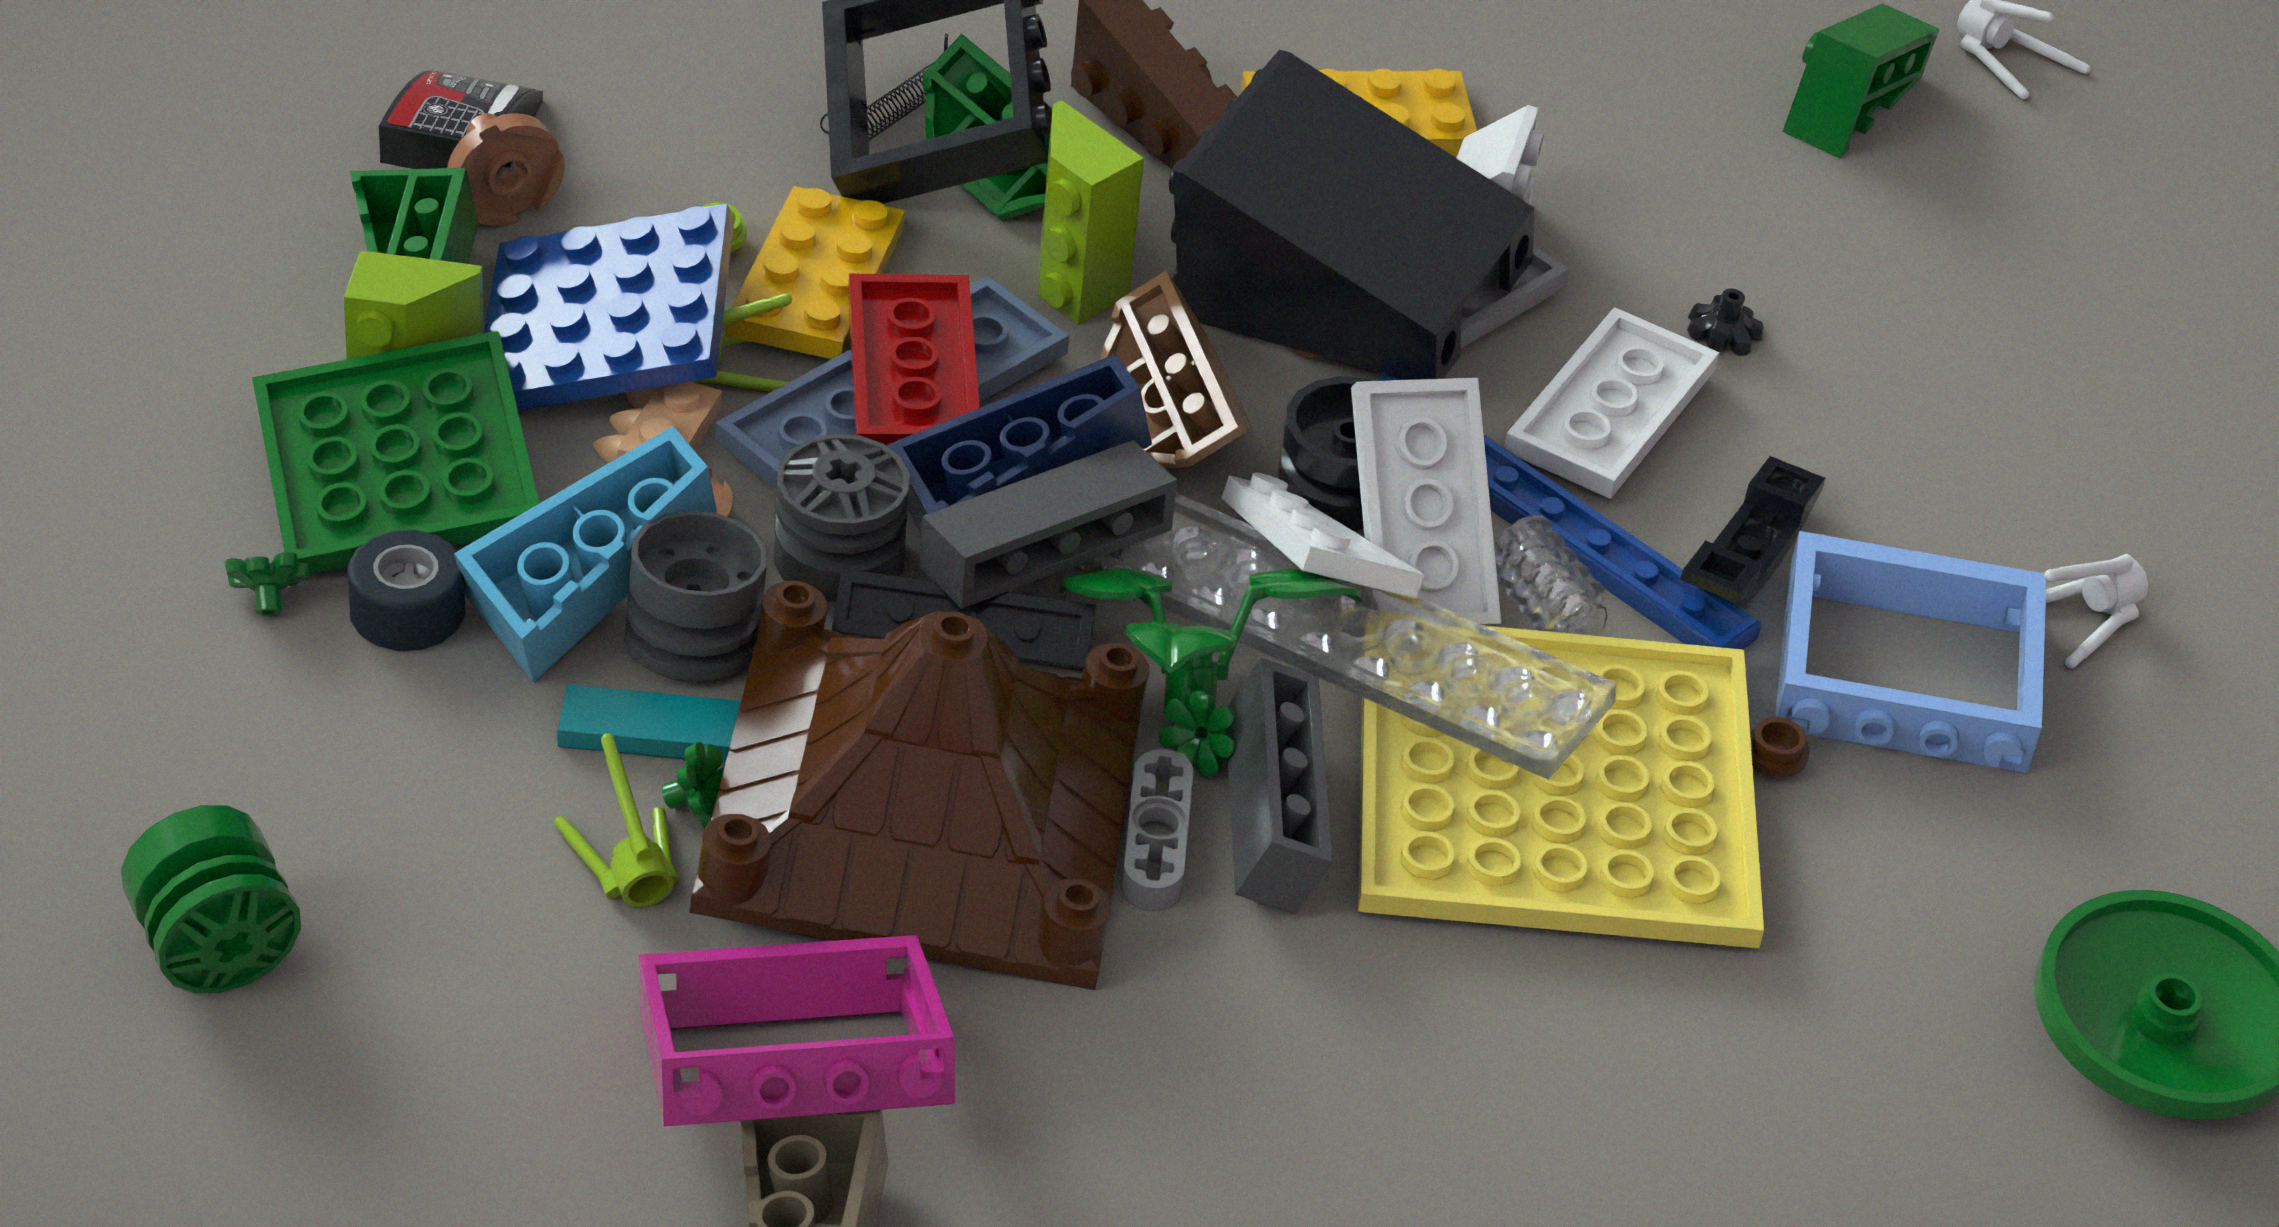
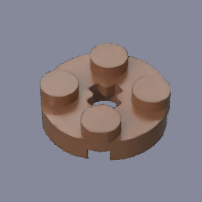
M484 113L475 117L469 123L467 134L459 141L452 152L447 168H466L480 224L506 226L521 221L516 214L527 210L532 205L538 211L553 198L564 176L565 161L563 154L558 148L557 140L542 121L537 118L519 113L503 114L498 117L491 113ZM513 161L516 168L513 171H504L501 177L497 179L496 172L504 164Z

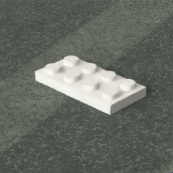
M1614 307L1506 433L1504 448L1534 466L1545 469L1611 499L1715 372L1719 352Z
M1478 378L1356 382L1351 387L1364 538L1425 574L1417 599L1369 587L1371 615L1497 627L1501 624Z

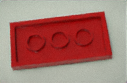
M849 273L848 304L855 435L866 437L887 446L890 443L980 408L969 275Z

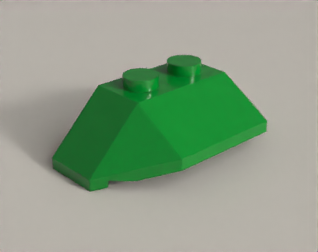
M962 33L922 74L923 91L926 93V140L1013 118L1010 73ZM1047 133L1048 154H1049L1050 133ZM1048 162L960 184V186L997 218L1004 221L1044 207Z

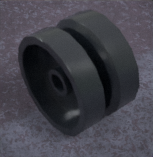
M1339 376L1317 380L1297 391L1288 404L1284 423L1283 446L1281 447L1278 466V479L1288 484L1286 491L1306 499L1309 505L1347 528L1357 531L1364 529L1351 387L1356 382L1372 380Z

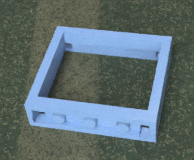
M1799 531L1787 581L1775 717L1795 722L1804 730L1806 735L2028 773L2042 730L2046 610L2045 573ZM1812 597L2020 633L2017 711L1806 674ZM1790 708H1792V716H1789Z

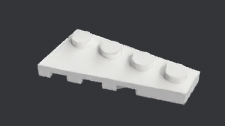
M1253 473L1251 480L1229 475L1221 499L1302 571L1418 598L1425 574L1309 505L1306 499L1286 491L1288 487L1286 482L1262 473Z

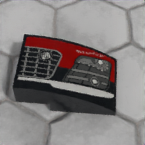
M424 71L411 79L399 92L379 124L380 163L410 169L447 168L452 152L459 141L467 134V127L475 117L484 113H491L496 117L510 113L526 114L535 117L543 101V91L447 72ZM512 161V162H508V163L504 164L503 166L510 168L511 165H512V163H513V161Z

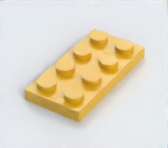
M1438 68L1428 71H1392L1389 69H1376L1374 71L1319 70L1454 157L1458 156L1464 137L1477 131L1461 71H1447ZM1243 71L1241 93L1250 84L1256 71Z
M793 186L731 308L782 294H789L792 297V302L787 306L771 310L770 312L726 324L725 336L827 359H833L846 352L850 344L849 273L883 274L904 230L906 210L888 207L877 201H861L833 195L818 188L806 189Z

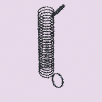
M946 33L944 35V51L948 48V34ZM933 63L867 106V109L870 110V113L867 112V114L875 122V125H873L867 115L868 122L871 125V128L868 126V129L872 131V134L868 133L871 135L869 141L925 103L926 98L923 97V94L926 95V93L921 90L917 80L923 86L921 73H924ZM913 83L918 87V89L921 92V95L917 93L913 86ZM909 86L915 91L917 98L911 93ZM905 89L909 91L913 98V101L908 97V95L905 92ZM901 92L905 94L909 104L904 100V98L901 95ZM896 94L901 97L905 107L900 103ZM892 97L897 100L901 110L896 106ZM888 100L893 103L897 112L892 109ZM884 103L889 106L893 115L888 112ZM880 106H882L885 109L888 117H886L885 114L882 112ZM876 109H878L881 112L884 120H882L881 117L878 115ZM872 112H874L877 115L880 123L877 122V120L874 118ZM826 113L821 118L820 126L822 131L829 135V132L822 127L823 120L828 116V113Z

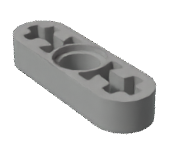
M1169 749L1147 751L1137 759L1134 766L1121 889L1129 903L1137 908L1148 911L1165 910L1177 903L1181 896L1194 770L1191 762L1184 755ZM1156 779L1169 780L1168 797L1155 796ZM1159 821L1170 825L1175 832L1168 836H1153L1143 831L1141 826L1147 822ZM1148 861L1161 862L1159 880L1146 879Z

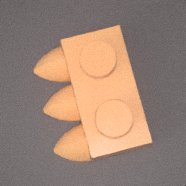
M691 381L626 392L628 401L635 408L611 415L609 422L619 434L597 439L593 442V449L601 459L610 463L674 426L694 451H696L722 409V390Z

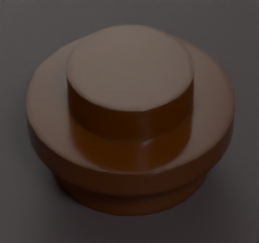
M1780 717L1767 718L1750 732L1752 765L1758 771L1770 776L1787 777L1801 772L1807 765L1810 748L1806 741L1804 730L1795 722Z

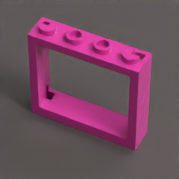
M917 935L638 955L641 1023L664 1127L955 1104V1037ZM907 957V968H904V974L887 975L886 958ZM675 973L676 990L661 991L657 974ZM901 1011L909 1035L676 1052L670 1028ZM698 1067V1081H682L680 1068Z

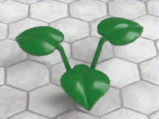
M1110 568L1066 577L1060 583L1061 593L1071 590L1088 597L1111 600L1138 598L1149 605L1154 622L1127 625L1126 635L1137 647L1161 666V674L1166 675L1164 707L1172 699H1180L1190 705L1191 694L1195 691H1203L1212 695L1214 710L1216 708L1217 680H1228L1229 663L1250 612L1257 601L1267 597L1309 599L1335 595H1345L1361 604L1362 600L1360 590L1331 577L1298 569L1255 573L1249 575L1248 584L1251 586L1247 588L1231 629L1228 632L1209 626L1182 627L1179 624L1166 622L1162 598L1159 593L1171 592L1172 582L1153 572L1132 568ZM1221 652L1217 662H1213V653Z

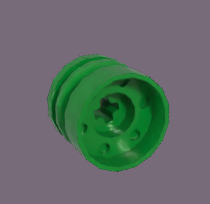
M200 805L175 812L149 827L129 848L121 867L124 893L136 919L145 929L146 940L149 947L155 953V960L160 971L173 986L192 993H222L252 983L272 971L290 953L301 931L300 909L294 897L288 891V885L284 877L275 866V858L260 828L249 814L228 805Z

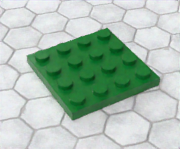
M499 330L252 377L284 552L297 554L296 563L311 564L310 574L347 567L357 548L372 537L390 531L418 530L435 534L452 545L476 541L540 504Z

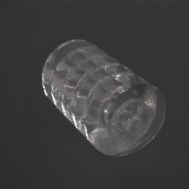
M1530 515L1522 518L1508 527L1494 542L1497 582L1503 586L1507 596L1516 602L1520 612L1529 618L1534 629L1538 631L1596 636L1605 627L1608 614L1607 608L1602 605L1606 595L1604 586L1601 582L1592 578L1591 570L1579 562L1576 552L1565 545L1564 538L1559 533L1552 530V525L1547 518L1542 515Z

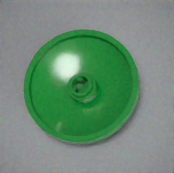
M2127 890L2095 897L2072 909L2057 923L2047 939L2037 964L2034 979L2036 1005L2041 1021L2057 1049L2074 1068L2093 1084L2110 1095L2143 1110L2190 1120H2217L2246 1114L2267 1104L2279 1094V951L2259 932L2239 918L2214 905L2188 896L2154 890Z

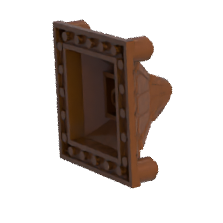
M785 581L767 589L762 598L757 641L712 818L702 835L699 865L691 895L689 913L834 941L917 935L924 956L928 959L1095 990L1103 945L1111 915L1110 899L1140 714L1150 673L1149 663L1144 655L1133 647L1122 643L1099 645L1088 653L1082 678L1070 676L1063 678L1058 677L1054 673L1029 669L1018 665L1019 659L1001 638L979 619L960 612L935 611L903 623L887 633L885 639H873L858 635L846 636L841 635L842 633L824 629L827 601L822 592L812 585L801 581Z

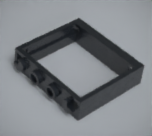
M1043 0L823 1L822 13L831 178L841 196L861 201L872 200L885 204L1047 163V133L1051 131L1052 114L1048 104L1044 102L1043 93L1051 91V82L1047 66L1043 58H1040L1039 49L1047 47L1046 33L1039 14H1036V6L1043 4ZM1004 3L1013 118L870 154L863 40Z

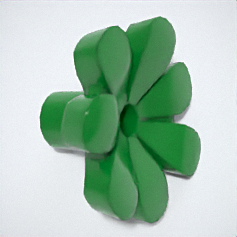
M278 553L270 563L269 559L263 556L249 557L245 561L238 558H230L224 561L231 587L249 588L255 591V611L258 615L272 616L282 613L281 590L287 586H293L301 581L310 579L311 564L296 563L297 554Z
M1195 691L1190 696V705L1180 699H1172L1167 702L1164 707V713L1169 720L1174 722V725L1160 728L1159 741L1165 748L1177 747L1178 750L1176 752L1184 755L1193 767L1197 763L1202 776L1211 777L1222 769L1221 757L1229 758L1235 750L1236 739L1227 733V729L1234 725L1237 716L1235 711L1228 706H1220L1214 710L1212 695L1203 691Z
M697 742L686 748L684 752L685 766L677 770V780L663 785L662 795L665 804L670 809L689 805L690 810L694 816L698 815L700 823L705 829L712 818L724 768L718 769L722 762V754L717 747L712 744L704 746L702 742Z

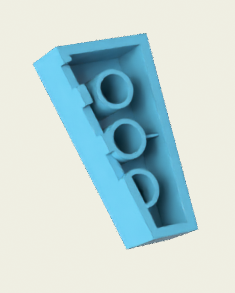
M672 426L454 553L457 566L464 576L467 599L533 683L628 595L630 591L629 578L632 542L643 525L665 514L683 511L717 512L708 466L678 430Z

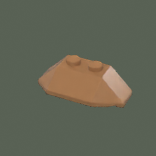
M1167 271L1162 272L1115 302L1111 317L1114 324L1104 343L1100 360L1117 354L1140 387L1152 445L1144 450L1163 468L1189 467L1252 428L1216 348Z

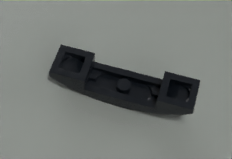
M1769 456L1749 482L1741 507L1713 543L1704 541L1684 567L1680 580L1739 604L1750 600L1766 584L1789 551L1813 509L1826 478Z

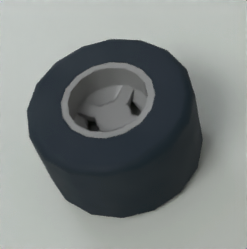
M398 530L372 537L357 548L347 567L350 621L358 633L379 647L397 651L422 650L440 644L454 634L465 617V580L455 560L454 553L457 552L455 547L435 534L418 530Z

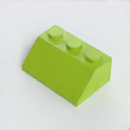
M1060 100L1053 104L1040 246L1038 296L1077 325H1080L1114 306L1116 301L1130 293L1144 158L1063 100Z

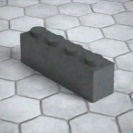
M1134 440L922 516L919 567L961 609L1172 530L1177 479Z
M1260 657L1228 705V707L1235 711L1237 716L1234 725L1227 729V733L1236 739L1235 750L1232 756L1228 758L1235 895L1296 914L1332 864L1319 677Z

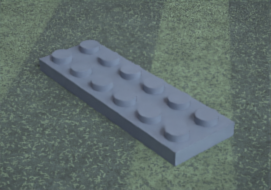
M987 275L970 284L979 403L1068 354L1069 335L996 280ZM851 349L715 422V441L777 490L778 465L790 449L811 438L831 434L855 435Z

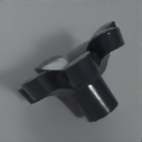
M1730 288L1724 290L1722 295H1715L1711 304H1695L1688 315L1691 322L1687 330L1690 337L1694 340H1704L1709 336L1706 344L1713 350H1725L1728 342L1735 354L1743 356L1751 352V340L1757 341L1762 339L1764 326L1763 322L1753 318L1754 312L1750 308L1743 306L1745 295L1737 289Z

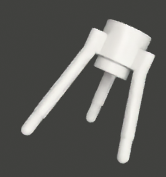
M1970 0L1959 15L1956 29L1957 33L1964 37L1960 47L1976 55L2022 100L2029 97L2028 90L1987 49L1992 47L2002 48L2010 39L2082 74H2088L2091 70L2088 64L2015 29L2014 21L2009 18V15L2050 23L2054 20L2051 12L2002 0Z
M2129 554L2121 555L2112 560L2049 569L2045 572L2044 577L2050 582L2079 579L2046 589V603L2082 593L2086 604L2092 610L2112 615L2065 660L2066 667L2070 669L2075 668L2119 627L2139 617V611L2135 604L2143 601L2148 593V580L2143 567Z

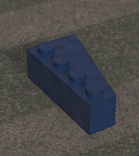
M1114 354L890 443L887 447L902 458L910 473L908 512L921 532L922 516L1132 440L1143 449L1152 445L1140 387L1118 355Z

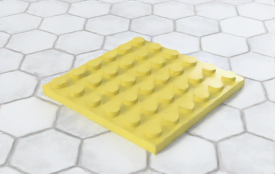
M1365 615L1362 638L1358 912L1760 949L1764 934L1744 650Z

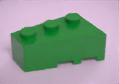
M1882 3L1815 32L1807 42L1802 55V62L1806 63V67L1782 132L1837 158H1841L1849 150V140L1854 130L1866 134L1873 127L1875 120L1869 116L1879 106L1890 110L1922 78L1940 29Z
M466 168L349 171L368 251L469 263L479 222Z

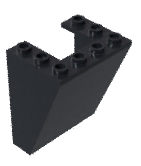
M1278 50L1263 69H1258L1255 72L1250 84L1236 99H1232L1228 103L1225 112L1210 129L1203 131L1198 143L1183 160L1176 162L1170 174L1169 191L1174 195L1175 218L1171 227V240L1176 244L1177 262L1173 280L1200 323L1403 380L1444 379L1461 356V307L1498 259L1499 289L1506 291L1512 289L1533 261V206L1297 56L1283 50Z

